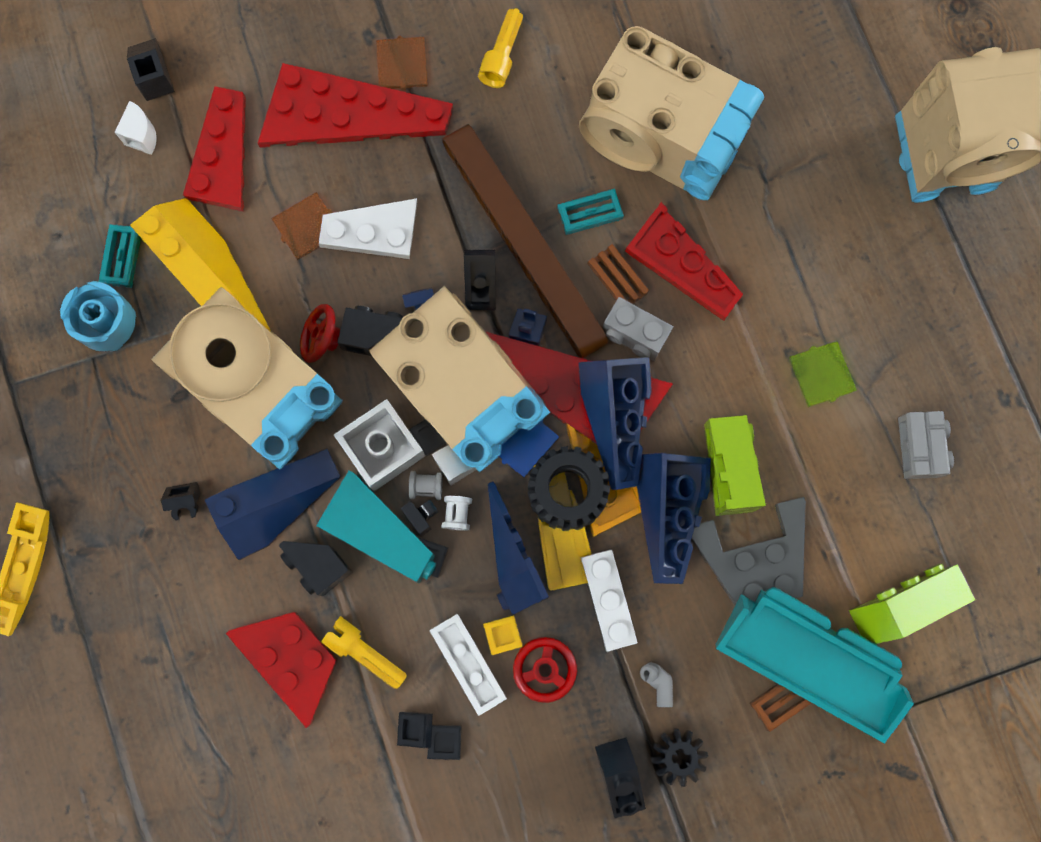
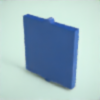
M542 420L529 431L521 428L505 443L501 444V455L499 457L502 459L503 465L508 464L525 478L533 466L537 464V461L557 441L559 436L548 428Z

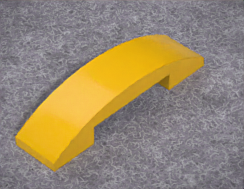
M16 502L7 534H11L12 537L0 573V634L12 636L32 594L41 567L49 528V510Z

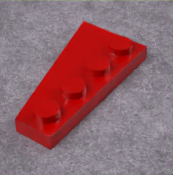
M214 86L183 192V196L188 200L244 212L242 195L244 188L243 159H245V148L243 141L246 97L243 92Z
M662 202L626 247L625 252L723 321L743 296V293L718 265H714L705 255L706 251L689 237L682 224L674 220Z

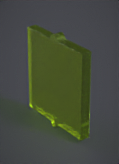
M837 341L817 348L812 346L808 351L789 357L808 407L826 401L832 403L838 397L857 391Z

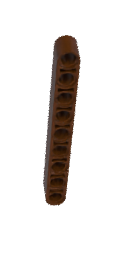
M466 124L442 138L448 155L578 357L584 359L609 344L600 324L472 127Z

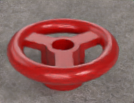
M328 304L318 305L310 313L304 324L300 337V354L307 363L318 361L327 350L334 351L338 346L340 328L335 327V312ZM325 313V319L320 324H317L318 318ZM310 335H311V344H310V348H309V340H310Z
M540 637L527 642L518 651L513 664V676L517 687L526 697L536 702L550 703L563 698L572 689L577 676V664L573 653L564 643L554 638ZM543 647L542 658L536 660L532 670L523 673V663L527 655L531 651ZM553 649L560 652L565 658L568 669L566 679L558 674V665L552 659ZM542 664H549L551 666V673L548 676H542L539 673V668ZM535 679L543 684L553 682L559 688L553 692L541 693L533 690L527 682Z

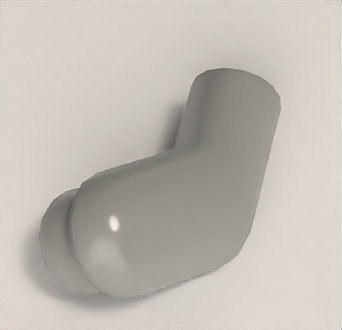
M650 662L642 666L640 676L642 680L656 689L657 707H673V681L671 675L656 663Z

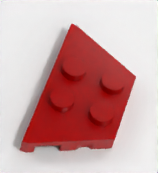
M297 612L229 630L226 635L300 722L306 728L309 727L314 720L319 702L323 698L330 675L334 671L338 661L337 658L321 643V640Z

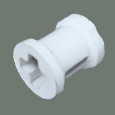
M444 496V502L447 503L445 522L442 523L441 528L469 531L470 525L467 524L468 506L472 504V498Z

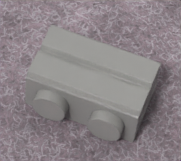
M910 412L900 416L898 423L904 479L940 478L951 474L950 469L954 466V456L952 451H948L947 438L950 437L951 427L949 421L944 419V412Z

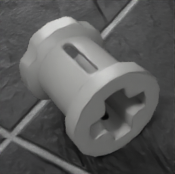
M410 471L409 499H415L416 496L435 497L436 500L442 499V472H437L436 475L417 474L416 471Z

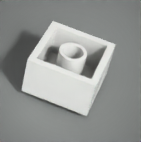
M387 399L334 434L354 466L373 491H376L425 457L423 450Z

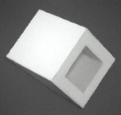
M129 101L115 134L124 145L152 155L157 140L155 128L142 109Z
M449 445L432 454L435 462L451 486L477 470L475 467L464 464Z

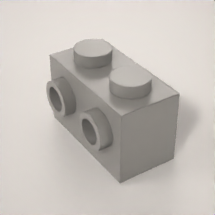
M618 297L604 321L602 329L610 341L629 347L641 358L649 357L650 360L655 361L674 326Z

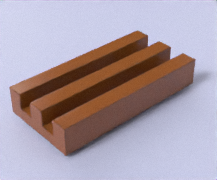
M613 244L608 246L607 250L601 251L597 257L591 258L588 261L589 267L616 301L618 297H621L634 304L648 294V288ZM609 256L612 257V259L620 267V269L627 276L630 282L638 290L637 294L629 285V283L625 280L622 274L618 271V269L614 266L611 260L608 258ZM603 262L630 299L626 300L599 266V263Z
M776 684L749 704L756 711L757 716L762 720L767 731L771 732L810 705L811 702L803 698L773 720H770L768 716L798 696L790 691L763 710L761 705L786 689Z

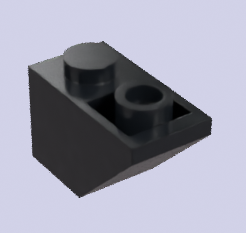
M156 38L128 47L127 61L135 85L146 101L175 92Z
M355 306V309L346 307L337 343L343 351L372 356L369 350L400 324L403 315L389 311L385 312V315L373 313L371 308L365 306Z
M283 541L279 544V547L284 552L280 557L291 570L295 567L303 576L299 581L310 595L314 593L318 596L326 595L353 573L337 551L329 545Z
M627 738L595 746L614 818L631 816L645 810L638 769Z

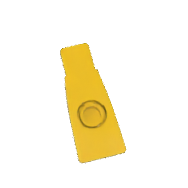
M565 472L554 476L549 485L552 499L565 507L577 506L572 490L568 489ZM538 518L540 544L548 589L552 591L587 583L580 558L591 555L585 527L580 530L570 529L569 531H562L560 528L553 529L549 527L548 523L542 522Z

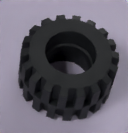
M564 446L558 451L550 450L547 456H542L537 461V465L532 468L530 473L528 497L531 508L542 522L545 521L553 529L560 528L562 531H569L570 529L580 530L586 525L589 526L601 514L608 501L610 493L608 473L604 472L602 462L600 460L596 461L593 458L594 454L589 451L587 454L581 452L582 448L575 447L572 450L568 449V446ZM563 472H572L579 475L587 485L585 500L574 507H565L556 503L549 492V485L554 476Z

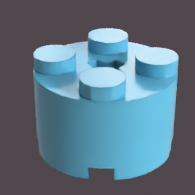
M92 281L80 288L75 287L65 296L60 309L61 319L67 333L88 348L96 351L119 350L130 338L135 327L136 312L134 308L115 289L102 282Z

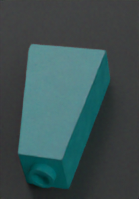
M348 470L316 526L419 584L423 578L428 580L436 567V563L433 562L435 555L355 473Z

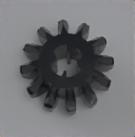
M673 728L672 740L663 732L660 736L666 744L664 746L658 743L653 744V748L661 752V755L651 757L652 763L662 764L657 768L656 774L663 776L668 773L666 782L670 785L675 782L677 776L681 787L686 786L687 775L692 781L697 782L699 779L694 770L697 768L700 771H706V766L698 762V759L708 757L706 751H697L702 746L703 741L698 738L691 742L693 732L686 730L681 739L680 730ZM678 749L687 755L686 760L682 759V765L672 760V755H677L675 751Z

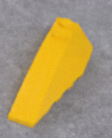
M187 198L155 205L130 225L201 306L222 287L246 311L271 331L227 243Z

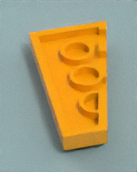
M566 424L572 450L575 447L582 448L581 452L587 454L589 451L594 454L593 458L596 461L600 460L602 462L598 446L589 438L577 432L575 428ZM578 475L583 498L585 500L587 496V485L585 481ZM637 486L619 490H611L610 487L606 506L595 521L590 524L593 537L641 513Z

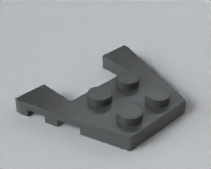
M805 497L775 504L783 532V537L723 552L714 520L700 523L699 527H695L692 541L734 605H736L741 594L755 602L761 590L766 592L772 587L778 588L794 598L803 597Z

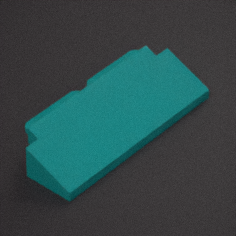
M772 587L766 592L761 590L755 602L741 594L715 644L716 649L885 744L914 705L908 689L898 683L903 676L900 670L902 667L900 658L848 628H841L835 632L830 629L831 621L827 616L778 588Z

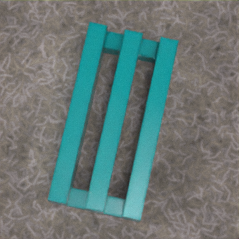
M615 189L561 203L557 207L566 235L619 221L624 217ZM609 199L612 200V203L567 215V211ZM615 210V212L608 213L605 215L570 224V222L577 221L580 219Z
M109 224L98 282L132 288L141 237L131 226ZM118 232L122 234L117 250L114 276L110 277ZM130 234H131L130 243H129V249H128V254H127V259H126V265H125V270H124V276H123V278H122L123 268H124V263H125V258H126V252H127V247H128L129 236H130Z

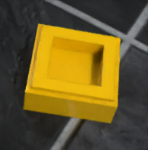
M514 615L483 624L491 655L523 647Z

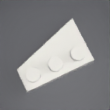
M417 198L325 214L322 218L319 246L321 248L410 259Z

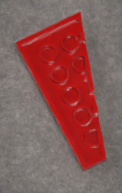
M282 63L259 136L258 145L260 148L271 147L273 144H286V146H295L302 142L325 144L364 141L363 138L375 137L383 140L391 139V136L409 135L410 138L442 136L447 133L453 111V103Z
M486 332L512 361L511 363L542 398L550 411L549 414L564 424H569L577 432L589 438L597 445L580 389L579 362H589L590 360ZM651 377L650 399H645L643 416L647 417V422L669 392L673 383Z

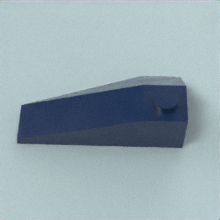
M649 357L579 362L581 396L605 471L609 476L608 481L611 490L638 486L643 448L639 443L641 428H646L647 417L643 416L645 399H650L652 389Z
M325 449L287 464L280 470L277 468L234 485L205 499V502L217 529L236 558L241 560L268 547L274 542L276 537L287 526L298 519L297 517L308 506L315 503L341 476L329 450Z
M667 453L642 454L637 490L654 583L683 584L693 551L691 539L695 527H699L702 517L698 515L702 501L707 500L710 491L711 458Z
M494 481L488 483L498 581L502 591L496 595L504 612L510 609L512 615L548 599L549 596L531 558L525 552L526 549L516 528H514L510 514Z

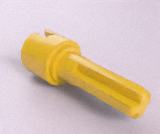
M515 8L514 10L509 9L507 11L493 50L487 51L483 57L478 78L489 87H503L510 73L512 60L509 55L523 20V14L520 13L519 9Z
M340 616L333 627L342 636L339 638L333 632H328L321 643L341 658L343 655L345 657L350 655L393 689H398L406 679V673L361 640V631Z

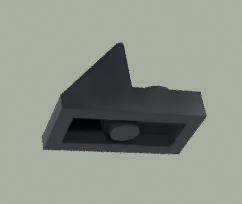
M464 250L465 306L468 310H496L495 250Z

